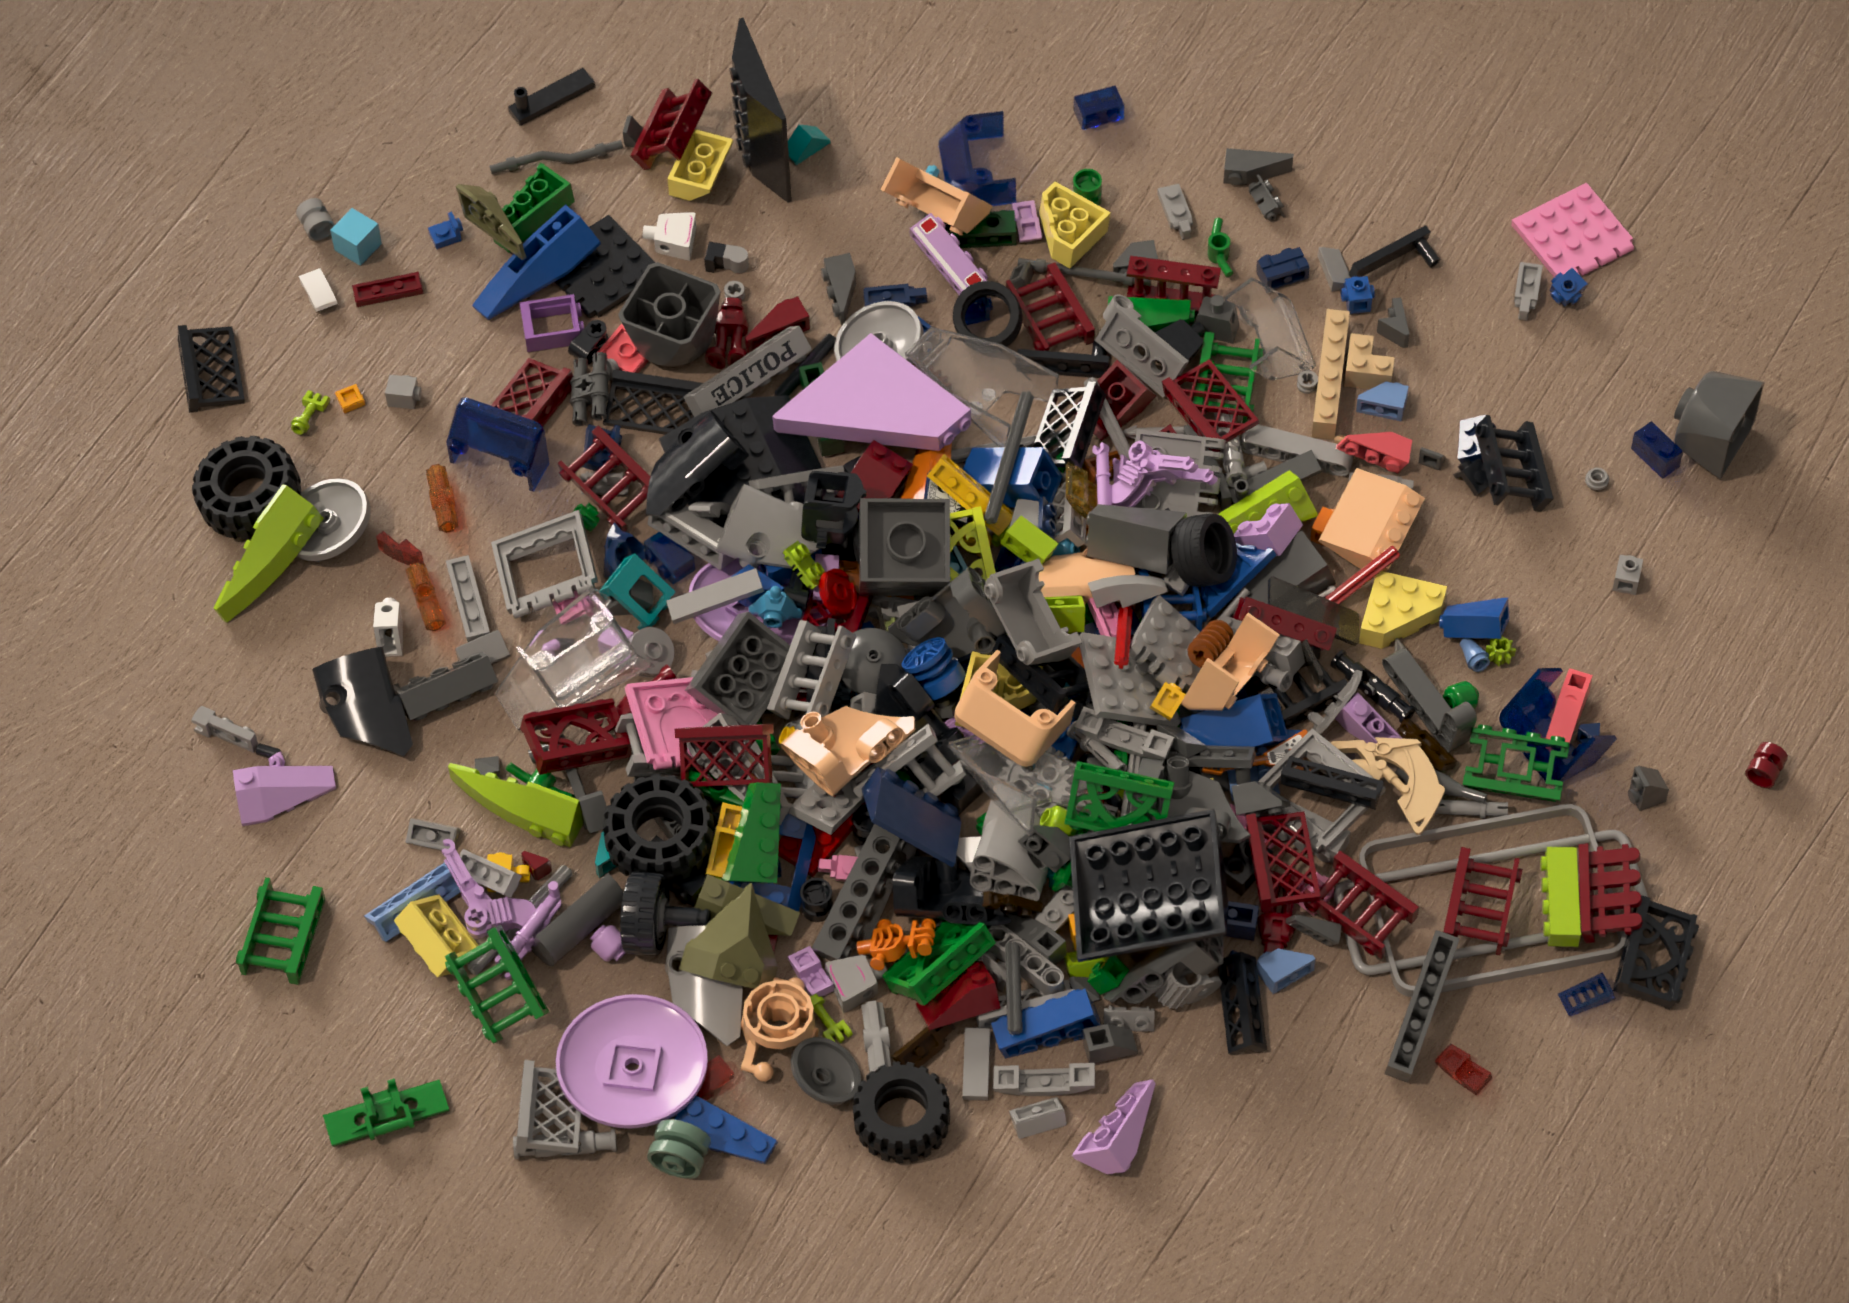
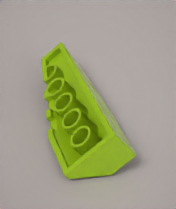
M283 484L256 520L253 526L256 529L251 541H246L243 547L246 551L241 561H236L233 567V577L231 581H226L213 609L224 622H229L248 607L285 571L324 519L313 504L287 485Z
M450 763L448 766L450 779L483 807L505 821L528 831L535 837H544L556 845H565L571 848L583 826L578 799L536 783L528 782L527 785L517 784L518 780L508 777L507 781L501 780L494 773L488 772L484 776L474 768Z

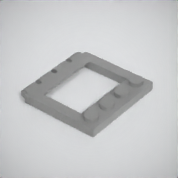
M579 510L491 542L506 608L509 614H513L515 619L530 614V607L532 606L534 611L552 606V599L554 598L556 603L574 598V591L576 590L579 595L595 590L594 584L598 583L582 515ZM574 538L582 575L518 598L510 561Z
M1311 729L1258 782H1263L1272 789L1281 780V771L1283 765L1286 766L1289 756L1299 759L1307 757L1314 763L1370 778L1373 777L1314 729ZM1345 778L1342 779V780H1340V781H1344V782H1347V783H1351L1350 780L1345 779ZM1371 785L1364 786L1366 788H1370L1373 790H1376L1377 788ZM1383 786L1381 795L1385 792V787H1384V786ZM1290 804L1291 807L1283 808L1282 813L1272 814L1270 816L1295 813L1300 811ZM1352 804L1325 832L1306 817L1312 850L1315 853H1318L1322 848L1327 851L1369 808ZM1290 821L1286 827L1297 832L1301 827V821Z

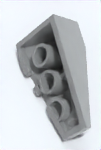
M719 713L703 727L739 724L734 716ZM715 741L707 748L714 757L722 749ZM734 741L729 747L736 756L744 748L738 741ZM693 742L687 743V748L694 757L700 749ZM725 752L718 761L727 769L733 760ZM748 752L740 759L747 768L755 761ZM703 753L696 762L706 768L711 760ZM736 764L730 773L736 780H739L745 772ZM716 765L709 771L716 779H719L723 774ZM757 765L752 773L758 779H764ZM726 785L729 790L744 801L748 785Z

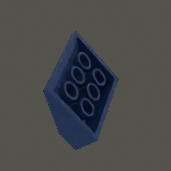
M878 766L861 789L872 823L953 867L956 862L961 829L958 809L950 803L944 804L940 802L931 792L927 791L924 793L913 782L909 780L903 781L894 771L890 769L884 770Z

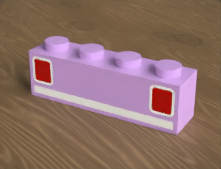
M930 213L910 228V237L956 293L960 295L971 284L987 281L988 276L983 269L976 268L969 252H963L958 246L960 243L955 235H949L944 229L946 226L941 218H935Z

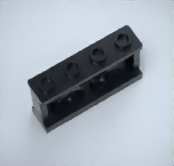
M1641 895L1642 904L1639 907L1633 908L1632 913H1638L1641 916L1643 925L1637 930H1632V934L1626 935L1612 991L1619 994L1626 993L1664 1006L1665 1009L1670 1010L1675 1003L1679 1004L1682 998L1683 990L1680 989V986L1688 974V968L1685 965L1686 961L1691 958L1694 946H1691V940L1696 937L1699 925L1696 924L1697 915H1691L1650 901L1651 898ZM1647 913L1659 916L1664 919L1660 923ZM1671 921L1681 924L1683 928L1682 935L1674 933V929L1677 926H1673L1667 931L1665 925ZM1643 931H1648L1649 935L1654 931L1655 934L1651 938H1646L1643 935ZM1659 937L1667 948L1671 959L1665 964L1652 969L1649 957L1638 947L1639 945H1650ZM1637 959L1643 960L1646 970H1643L1644 965L1637 966L1635 961ZM1674 969L1673 976H1672V975L1669 974V972ZM1652 979H1655L1656 985L1659 988H1662L1661 982L1666 981L1669 984V991L1666 993L1656 991L1652 985ZM1630 980H1646V987L1630 982Z

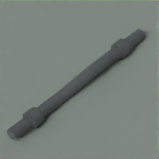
M618 140L607 144L599 143L593 148L572 154L539 151L515 158V156L506 158V161L490 165L489 167L491 173L494 174L508 169L513 171L518 169L519 166L540 160L573 163L594 156H598V158L606 156L608 152L622 149L623 145L622 141Z
M1019 258L1017 266L1029 261L1035 272L1044 273L1047 271V265L1051 263L1046 262L1045 259L1029 260ZM1057 264L1062 274L1123 282V285L1128 286L1135 284V278L1127 277V271L1125 273L1076 266L1068 268L1062 264ZM1144 279V286H1151L1152 280Z

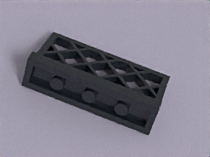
M179 325L177 341L189 413L198 412V407L243 404L245 399L233 326L188 330L187 325ZM218 335H229V339L224 344L215 339ZM202 336L206 341L199 345L193 341V337ZM210 343L219 347L214 354L205 349ZM223 351L232 355L227 362L218 357ZM200 353L209 357L204 364L196 359ZM213 361L222 365L217 372L208 367ZM227 369L235 374L231 380L222 376ZM203 371L212 375L208 382L199 378ZM217 379L226 384L221 390L212 386ZM229 388H232L238 392V396L229 397L224 393ZM207 389L215 394L213 398L202 399V394Z
M613 369L610 398L607 402L606 419L603 420V425L611 427L619 425L620 428L666 435L676 429L677 424L686 418L688 420L693 419L690 417L692 415L691 410L686 412L681 405L685 402L683 396L703 383ZM616 390H626L629 396L619 402L615 397ZM642 393H648L652 399L641 405L636 397ZM665 396L672 397L674 403L663 408L659 400ZM634 400L638 408L628 414L623 405ZM656 403L661 411L650 417L645 409ZM678 406L683 415L673 421L668 412ZM618 408L625 415L619 420L610 419L611 413ZM642 411L647 420L641 424L634 423L631 418ZM665 415L670 423L664 427H658L654 421Z
M1096 381L1088 382L1086 387L1052 390L1035 442H1041L1057 468L1069 467L1073 472L1081 471L1106 398L1105 392ZM1083 395L1082 400L1075 404L1074 401ZM1067 396L1064 401L1056 406L1058 397ZM1072 403L1074 407L1065 414H1062L1061 411ZM1059 413L1061 417L1050 425V420ZM1077 413L1075 420L1069 424L1067 420ZM1065 422L1067 426L1056 434L1054 430ZM1052 432L1054 436L1043 444L1044 438ZM1071 432L1069 439L1062 442L1061 439ZM1059 441L1061 445L1050 453L1048 449ZM1064 451L1061 460H1055V459H1054L1055 457H1057L1060 453H1062V452Z

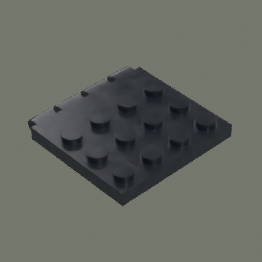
M610 215L605 216L589 227L599 239L601 245L569 274L555 281L559 288L565 291L566 295L574 294L575 303H580L581 311L588 318H592L595 315L599 318L627 300L648 265L655 263Z

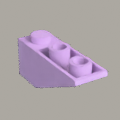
M1358 692L1353 694L1335 717L1347 732L1359 740H1364L1366 743L1373 742L1376 744L1375 737L1402 738Z

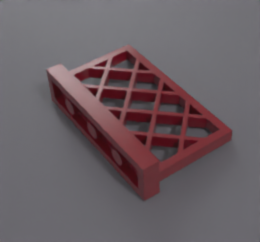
M528 358L477 422L479 428L515 441L519 448L525 450L572 391V386L570 385V380L573 377L572 371L565 367L559 370ZM531 367L539 370V373L526 376ZM556 376L553 381L544 382L545 377ZM541 379V385L529 388L528 382ZM525 383L526 389L513 392L516 386ZM544 391L540 398L532 400L531 394ZM528 395L529 401L516 404V398ZM513 400L512 406L501 409L500 406L503 402ZM531 407L527 414L519 416L518 410ZM511 412L516 413V417L503 420L502 415ZM500 416V422L494 424L487 423L491 418ZM518 423L513 432L507 431L505 428Z
M1210 359L1174 380L1168 377L1162 381L1164 395L1198 436L1226 440L1225 443L1259 424L1258 418ZM1210 369L1212 377L1211 379L1202 378L1200 373ZM1184 382H1193L1191 390L1182 389L1179 385ZM1197 384H1209L1208 391H1197ZM1213 385L1223 386L1225 388L1224 393H1213ZM1194 396L1204 397V405L1194 404L1192 402ZM1209 399H1221L1220 407L1208 406ZM1225 401H1236V409L1224 408ZM1206 411L1218 413L1216 420L1206 419ZM1222 413L1234 415L1232 422L1220 421ZM1238 415L1248 416L1250 419L1244 424L1236 423ZM1218 427L1230 428L1229 433L1220 437L1217 433ZM1208 448L1210 451H1214V452H1220V451H1221L1220 449H1211V448Z
M812 591L802 620L808 621L814 626H820L827 623L828 618L838 619L842 617L846 622L839 625L835 622L834 633H836L838 626H843L853 633L862 629L873 596H859V593H856L855 608L849 614L835 616L826 612L827 608L824 604L813 600ZM819 612L823 616L814 620L811 615Z
M773 724L675 728V738H679L681 781L683 779L689 781V770L694 766L701 775L696 781H689L693 786L748 785L756 782L773 783L770 734H774ZM763 739V751L758 755L751 746L756 740ZM713 741L722 748L715 757L707 750ZM734 741H738L744 747L737 756L729 749ZM693 742L700 749L693 758L687 752V743ZM725 752L733 760L727 769L718 761ZM746 752L755 759L749 768L740 760ZM703 753L711 760L705 770L696 762ZM758 763L764 768L765 779H758L752 773ZM736 764L745 772L739 780H736L730 773ZM714 765L723 773L718 780H714L708 774Z
M1305 812L1256 818V814L1246 815V830L1250 834L1248 841L1261 912L1271 911L1273 906L1321 900ZM1290 821H1301V827L1297 832L1286 827ZM1273 824L1278 829L1271 836L1263 831L1262 825ZM1281 831L1292 836L1286 845L1276 839ZM1296 839L1305 844V848L1301 853L1290 848ZM1271 843L1282 849L1276 857L1266 850ZM1286 852L1296 857L1290 866L1280 860ZM1300 861L1309 866L1308 871L1304 875L1294 869ZM1275 864L1286 870L1280 878L1270 872ZM1290 873L1300 879L1294 887L1284 882ZM1306 882L1313 887L1314 893L1303 894L1298 889ZM1279 886L1290 891L1286 897L1275 898L1274 892Z

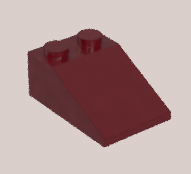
M1118 360L1097 381L1106 394V400L1120 428L1139 415L1156 397L1127 366ZM1099 416L1093 434L1102 441L1109 434Z
M873 440L851 473L857 474L861 479L863 489L867 491V496L864 498L892 499L905 482L913 464ZM838 491L835 498H843L844 491ZM860 503L858 504V506H856L858 513H859Z
M982 961L974 962L925 1006L918 1002L916 1003V1008L929 1030L1001 1008L996 984Z

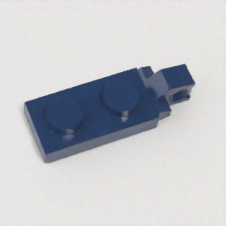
M908 284L863 288L865 307L883 301L899 302L908 307L927 303L926 287L914 288Z

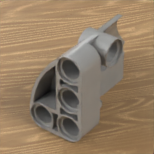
M743 484L730 508L716 551L733 559L738 557L739 563L743 568L750 564L757 569L760 564L792 569L796 565L794 564L790 567L783 558L785 555L782 552L796 541L806 545L811 554L820 548H816L817 543L814 541H807L801 536L802 503H787ZM817 520L816 523L817 527L843 529L842 521Z
M1011 783L998 785L994 790L985 816L982 836L973 859L970 884L974 889L981 892L1009 893L1037 901L1047 880L1048 867L1019 844L1018 839L1033 825L1041 826L1040 818L1026 798Z
M705 926L668 928L665 972L669 978L672 1003L684 1010L694 1021L714 1035L725 1046H728L740 1037L743 986L710 979L683 970L675 971L671 966V962L673 960L682 961L686 944L692 938L695 939L705 929Z

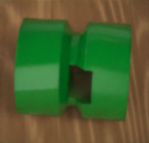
M1093 169L1078 171L1073 177V192L1099 206L1102 199L1101 175Z

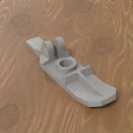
M1355 670L1351 680L1338 695L1333 696L1337 701L1336 703L1332 702L1326 708L1324 718L1315 712L1308 714V720L1314 724L1313 729L1317 733L1321 734L1331 724L1356 692L1362 677V671Z

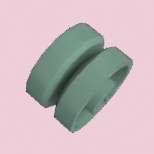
M669 1119L661 1121L654 1134L655 1141L650 1145L647 1154L648 1161L658 1170L671 1176L687 1179L698 1177L704 1165L703 1157L707 1155L710 1148L711 1138L706 1132L692 1124Z

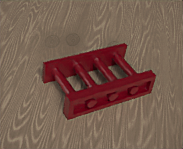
M695 79L689 93L678 97L669 88L662 89L630 157L644 170L650 169L656 156L661 153L669 152L677 161L681 160L712 92L699 79Z
M1130 256L1127 277L1135 278V284L1128 286L1127 297L1191 300V310H1195V316H1197L1203 298L1216 295L1211 293L1212 288L1218 289L1221 268ZM1144 279L1157 281V286H1144ZM1166 282L1180 284V290L1166 288ZM1189 285L1203 287L1202 293L1189 291Z
M1055 262L1047 265V275H1045L1044 279L1015 289L1010 280L1006 281V287L1014 293L1021 306L1022 323L1033 340L1035 350L1049 351L1050 347L1076 337L1082 338L1086 345L1093 343L1095 340V328ZM1046 287L1053 288L1055 295L1025 306L1020 298ZM1057 303L1063 305L1064 312L1036 323L1030 315ZM1066 320L1073 322L1074 329L1046 340L1040 332Z
M598 425L591 431L594 437L593 444L569 467L561 460L558 462L561 470L559 474L567 483L572 481L609 518L607 521L611 526L615 522L622 531L626 532L628 529L623 521L647 499L651 476ZM605 449L610 454L609 460L586 482H583L575 473L599 450L603 451ZM622 465L627 470L625 472L626 475L604 496L599 498L591 489L615 466L619 467ZM638 481L643 486L641 488L642 491L620 512L615 514L607 505L631 482Z
M1239 597L1233 615L1234 619L1243 621L1247 613H1250L1278 634L1299 640L1301 644L1306 646L1319 647L1321 651L1323 649L1330 651L1337 630L1335 627L1249 597Z
M1461 847L1443 933L1454 937L1461 935L1498 943L1495 955L1500 956L1502 947L1507 948L1510 933L1505 932L1514 885L1521 881L1523 869L1518 868L1520 859L1515 858L1513 869L1474 862V859L1469 858L1471 849ZM1474 871L1511 880L1509 889L1503 890L1469 883L1465 876L1466 873ZM1468 892L1506 900L1504 912L1465 904V901H1461V895H1467ZM1467 914L1501 921L1500 933L1461 926V923L1456 922L1457 915Z
M1339 851L1334 856L1333 861L1335 872L1319 889L1321 900L1302 903L1310 912H1316L1327 921L1342 925L1341 931L1361 944L1368 954L1376 955L1382 959L1385 953V945L1382 942L1401 921L1406 920L1412 924L1418 918L1419 906L1345 853ZM1342 878H1348L1355 886L1335 908L1323 901ZM1307 888L1303 891V894L1312 893ZM1362 892H1367L1374 897V901L1355 922H1352L1343 913ZM1382 906H1387L1394 914L1373 937L1362 928Z

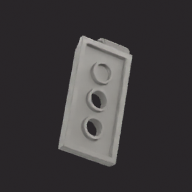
M1116 294L1103 313L1106 323L1095 341L1164 398L1166 396L1164 395L1162 381L1168 377L1172 380L1179 377L1189 361L1139 320L1141 315L1133 309L1134 305L1127 297ZM1139 345L1145 349V356L1138 352ZM1156 360H1159L1162 363V371L1157 369L1155 364Z
M850 782L835 794L837 795L836 797L830 796L814 783L790 806L789 814L831 835L865 802L864 796L857 797L853 792Z

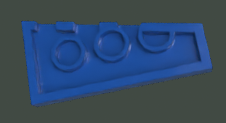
M695 1096L674 1118V1120L692 1124L706 1132L711 1138L710 1150L732 1154L735 1157L766 1164L778 1144L776 1139L698 1096Z

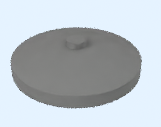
M893 301L873 303L858 310L845 321L836 336L834 352L838 361L872 333L911 363L919 353L923 343V326L916 313L905 304Z
M328 479L310 486L301 493V496L313 504L324 519L297 557L308 561L326 560L346 551L360 538L368 525L371 508L368 497L356 483L346 479Z

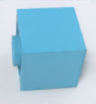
M353 208L330 230L334 250L360 266L382 244L378 223Z

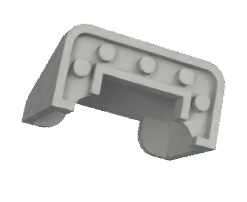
M1039 559L991 574L984 586L985 595L990 599L1015 647L1018 659L1025 665L1065 660L1082 643L1077 632L1068 634L1069 630L1067 627H1059L1041 592L1045 584L1043 581L1039 582V572L1044 570Z

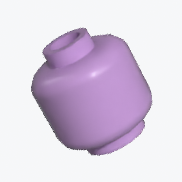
M602 925L590 938L592 940V950L605 962L612 959L618 961L626 953L622 948L621 932L613 925L607 927Z

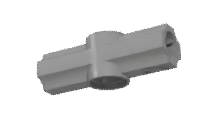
M868 1001L866 1004L861 1005L864 1023L863 1038L865 1052L868 1053L869 1072L874 1071L876 1073L879 1066L884 1064L887 1067L891 1066L889 1054L890 1038L888 1027L885 1024L883 1003Z

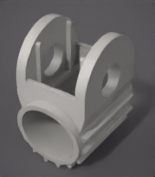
M1177 962L1164 972L1163 986L1156 991L1154 996H1157L1158 1002H1161L1163 1006H1167L1169 1009H1177L1183 1007L1184 1004H1191L1209 996L1221 986L1222 981L1217 976L1209 978L1208 975L1202 976L1198 974L1196 983L1189 985L1184 976L1193 973V971L1182 962Z

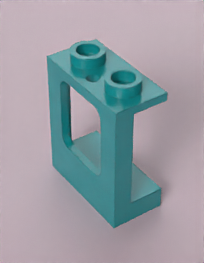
M634 553L622 561L598 592L604 598L614 597L640 622L637 628L641 630L645 627H652L658 621L659 617L657 615L661 610L664 611L668 608L666 601L670 600L676 591ZM640 576H645L663 593L649 613L629 595V590Z

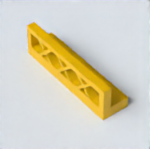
M943 454L938 463L927 474V477L966 510L981 506L984 517L991 493ZM1002 503L997 523L987 524L984 520L985 526L997 536H1000L1011 523L1014 512Z

